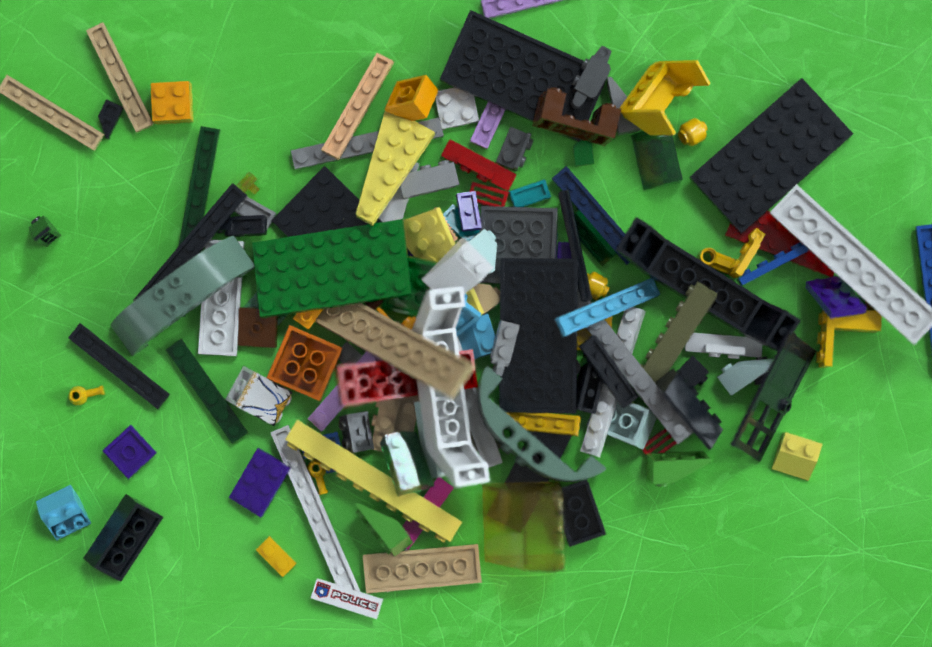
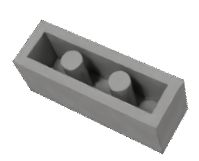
M449 160L439 162L438 166L435 167L425 165L419 167V171L412 172L411 170L401 184L400 189L404 200L458 187L459 181L454 162L450 163Z

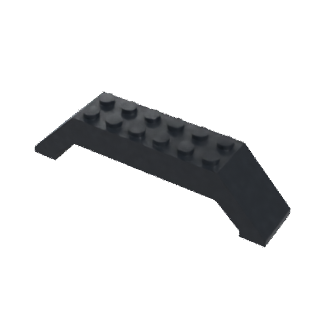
M635 217L616 248L618 253L641 272L684 299L688 297L686 292L690 285L695 286L697 281L716 292L717 296L706 313L738 333L774 351H778L788 329L794 332L801 322L799 318L788 311L761 299L670 242L651 225L638 217Z

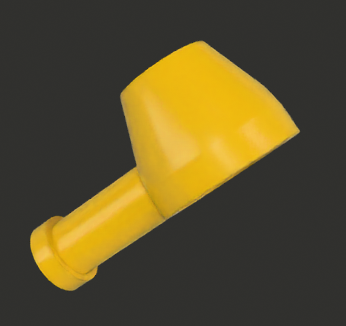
M103 385L88 390L81 386H75L69 391L68 398L72 404L82 405L87 401L88 397L105 395ZM75 392L79 393L78 399H75L73 396Z
M314 459L307 466L310 476L316 478L319 495L326 494L328 490H326L323 478L326 469L319 466L320 470L314 472L313 466L321 464L320 461Z

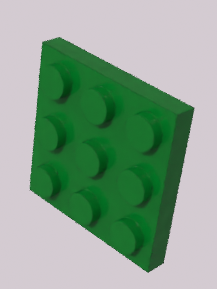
M408 256L413 295L383 300L382 309L417 317L426 292L432 290L421 279L438 262Z

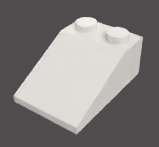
M461 238L421 280L432 290L463 287V293L465 294L481 282L494 267L468 241Z

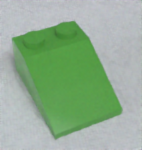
M703 451L646 453V476L657 487H666L667 484L675 483L711 463V458Z

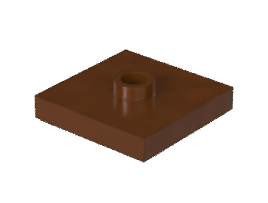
M239 307L238 346L276 348L278 316L261 318L259 308Z

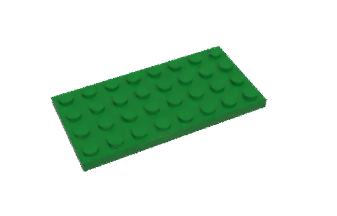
M403 219L375 223L373 226L367 224L252 243L261 318L413 295Z

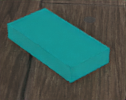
M545 179L509 191L514 207H526L551 198Z

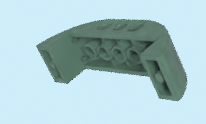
M235 236L228 237L201 252L125 308L113 320L110 326L133 357L146 348L150 340L235 278H241L254 269V263Z
M488 366L481 373L478 384V408L485 427L492 437L501 444L500 449L508 455L510 453L516 457L515 462L521 467L526 466L534 473L554 481H581L604 472L606 467L592 455L587 457L574 472L487 396L502 378ZM503 429L510 432L509 439L503 436ZM518 442H522L525 445L524 451H520L517 448ZM533 454L539 457V464H535L532 461Z

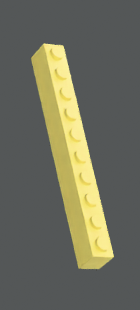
M299 420L296 421L285 439L288 441V447L295 451L298 448L304 451L303 456L311 461L317 459L321 462L319 466L327 471L333 469L338 472L336 475L338 478L345 482L347 479L354 482L352 486L359 491L367 490L370 492L369 497L377 502L380 499L387 503L385 507L393 512H396V510L401 511L403 518L411 523L413 520L420 523L419 528L427 533L429 530L436 533L435 538L443 543L446 540L449 542L452 540L462 521Z

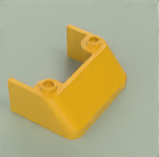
M698 60L655 62L647 69L620 106L621 114L649 135H675L676 132L664 113L665 109L675 96H687L694 86H709L710 81Z

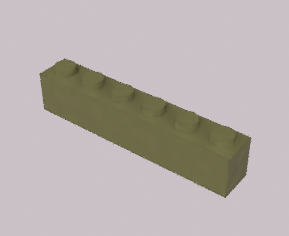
M698 281L695 286L690 285L686 292L688 297L685 302L680 301L675 311L678 312L676 316L669 318L665 325L667 327L664 334L660 333L655 341L657 343L655 349L650 348L645 356L648 359L644 365L640 364L654 383L669 372L717 296L716 292Z

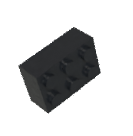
M588 479L550 491L569 547L606 535Z

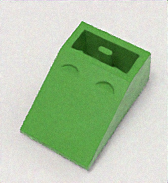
M359 503L355 504L359 509L356 513L365 525L367 523L370 524L368 529L376 539L381 538L379 543L388 555L392 553L394 556H397L413 543L397 520Z

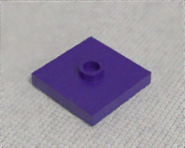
M132 425L127 427L103 450L104 454L127 479H130L157 454Z

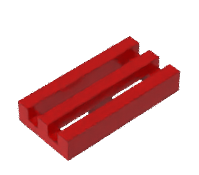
M472 181L469 192L475 191L474 188L477 187L504 195L503 198L476 191L477 196L502 202L501 205L477 199L478 204L505 207L509 192Z
M666 428L650 438L645 447L667 432ZM669 434L648 450L644 447L643 453L646 456V453L653 452L672 438V436ZM674 440L657 453H665L676 445L677 442Z

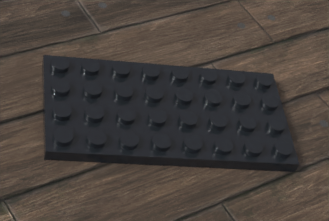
M472 10L469 11L439 79L446 84L531 122L534 120L539 96L552 87L566 93L561 116L571 115L575 117V120H589L606 82L605 79L594 99H586L583 105L576 110L571 108L570 103L575 94L572 92L574 86L571 84L576 75L580 76L583 69H581V66L584 62L583 60ZM563 135V136H565V137H567V138H569V139H572V140H574V141H576V142H580V139Z
M801 78L694 172L689 179L741 235L854 133L807 82Z
M500 258V320L520 325L511 361L508 367L505 366L503 374L500 376L502 380L499 384V407L505 412L577 413L578 331L562 337L555 319L578 309V259Z

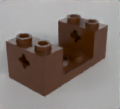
M552 87L539 96L532 126L606 146L615 139L621 109L616 108V105L611 103L602 104L593 112L591 121L575 120V117L571 115L561 116L566 93L561 92L560 89Z

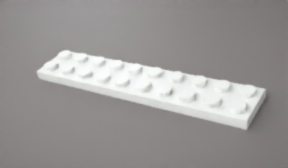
M797 184L770 212L777 221L913 345L932 327V307Z

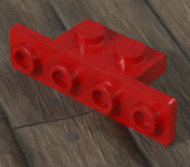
M453 140L448 141L441 154L443 158L459 165V169L469 174L472 172L482 182L486 183L489 181L506 191H509L516 178L515 173Z

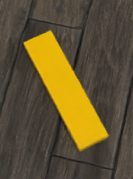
M506 412L527 431L578 436L580 416Z

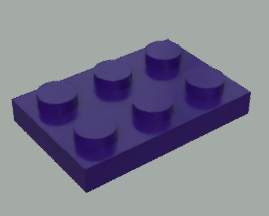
M833 276L832 278L806 281L805 288L829 318L866 313V305L840 277Z
M257 448L229 498L257 516L263 517L291 467L261 448Z

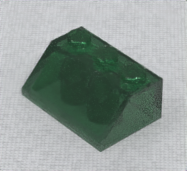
M644 131L631 135L644 191L682 182L683 178L672 135H649Z
M400 431L384 435L380 445L397 496L434 487L417 432Z

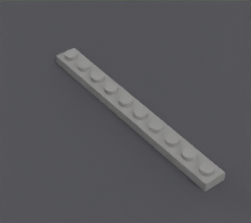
M578 288V309L591 304V302L581 301ZM605 319L586 327L591 335L597 336L628 382L677 444H680L694 433L663 396L658 386Z

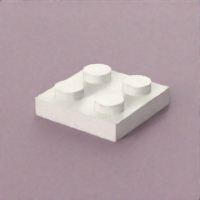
M458 88L438 91L435 100L442 130L479 122L473 95Z

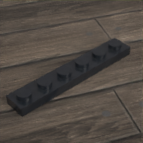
M79 323L68 337L155 408L159 409L171 395L83 324Z

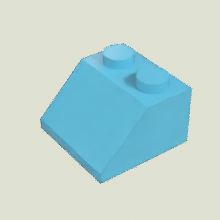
M488 314L482 315L458 336L463 350L473 349L474 360L490 355L492 352L495 333Z

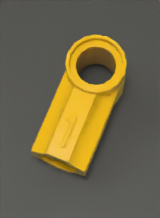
M705 248L697 255V259L727 275L732 270L730 266L735 260L716 252L712 248ZM704 252L711 255L710 262L704 261Z

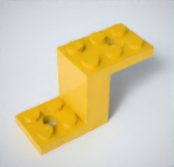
M866 301L865 305L868 310L864 314L829 318L824 310H822V313H819L818 325H821V333L818 332L817 344H820V351L816 353V363H819V368L832 367L834 330L868 333L881 331L882 316Z

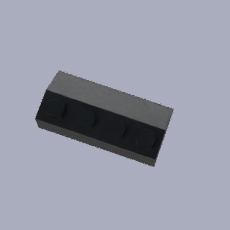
M673 368L655 383L672 407L706 448L710 450L723 431L720 426L722 421L715 413L712 415L708 411L710 406L704 399L701 401L698 399L697 395L699 393L692 385L689 387L685 383L687 378L681 371L677 373Z
M125 494L83 559L93 568L121 582L158 527L163 516L139 500Z

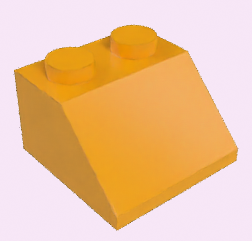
M427 75L397 81L386 104L385 111L410 121L425 119L429 115L439 90Z

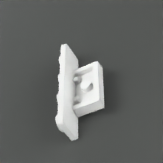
M693 333L685 345V351L709 353V357H720V354L728 355L730 359H739L740 356L761 357L762 344L748 337Z

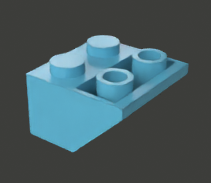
M71 485L36 501L39 516L56 541L91 524L79 496Z

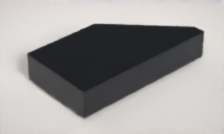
M106 99L98 117L105 137L110 139L124 107Z

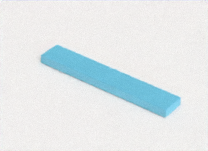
M650 278L555 319L562 337L653 299L659 296L660 292L654 279Z

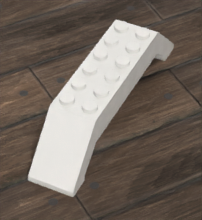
M463 287L427 291L412 329L415 333L458 356L456 325L462 307L465 306ZM417 380L426 450L454 487L490 482L487 462L482 460L471 444L464 386L462 385L454 399H451Z

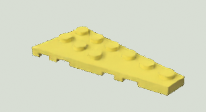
M386 111L384 112L356 216L372 226L375 224L435 136L434 131L416 121H410Z
M440 207L403 220L407 248L414 257L439 262L455 245ZM474 288L470 289L465 293L467 295V303L478 310L481 315L484 314Z

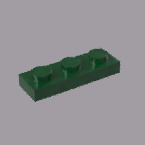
M579 210L574 214L579 239L600 265L603 266L617 253Z

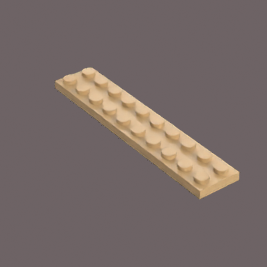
M362 303L323 309L315 320V323L451 399H454L475 368L471 362Z

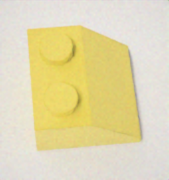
M783 432L771 469L809 481L823 444Z

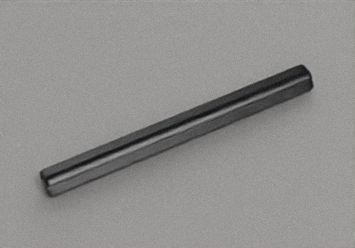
M563 190L558 195L572 259H578L580 298L582 302H588L592 300L571 197L568 190Z

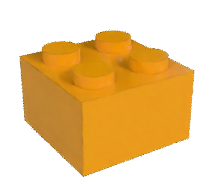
M189 81L151 83L152 121L155 124L193 122L192 85Z

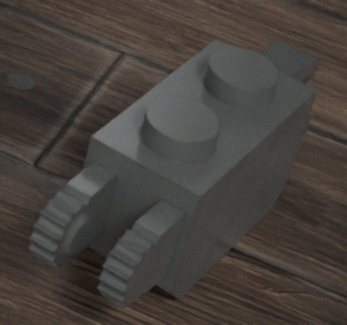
M601 46L594 56L592 55L590 59L586 58L581 66V69H583L580 76L576 75L571 84L574 86L572 92L575 93L570 103L571 108L576 110L583 105L586 99L592 100L597 96L611 70L608 64L612 52L610 49Z

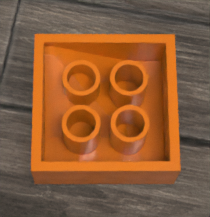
M289 325L267 379L321 402L343 348Z

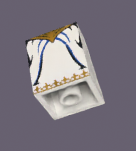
M243 366L225 400L275 426L281 420L282 411L285 406H288L291 402L293 392Z

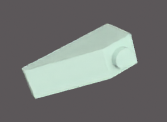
M773 359L739 361L733 366L729 363L721 369L723 373L718 376V379L732 396L767 372Z

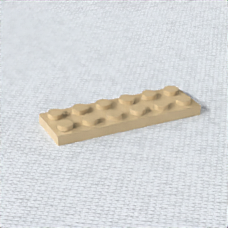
M478 544L402 551L397 556H394L392 553L388 555L387 552L363 555L366 594L482 583Z

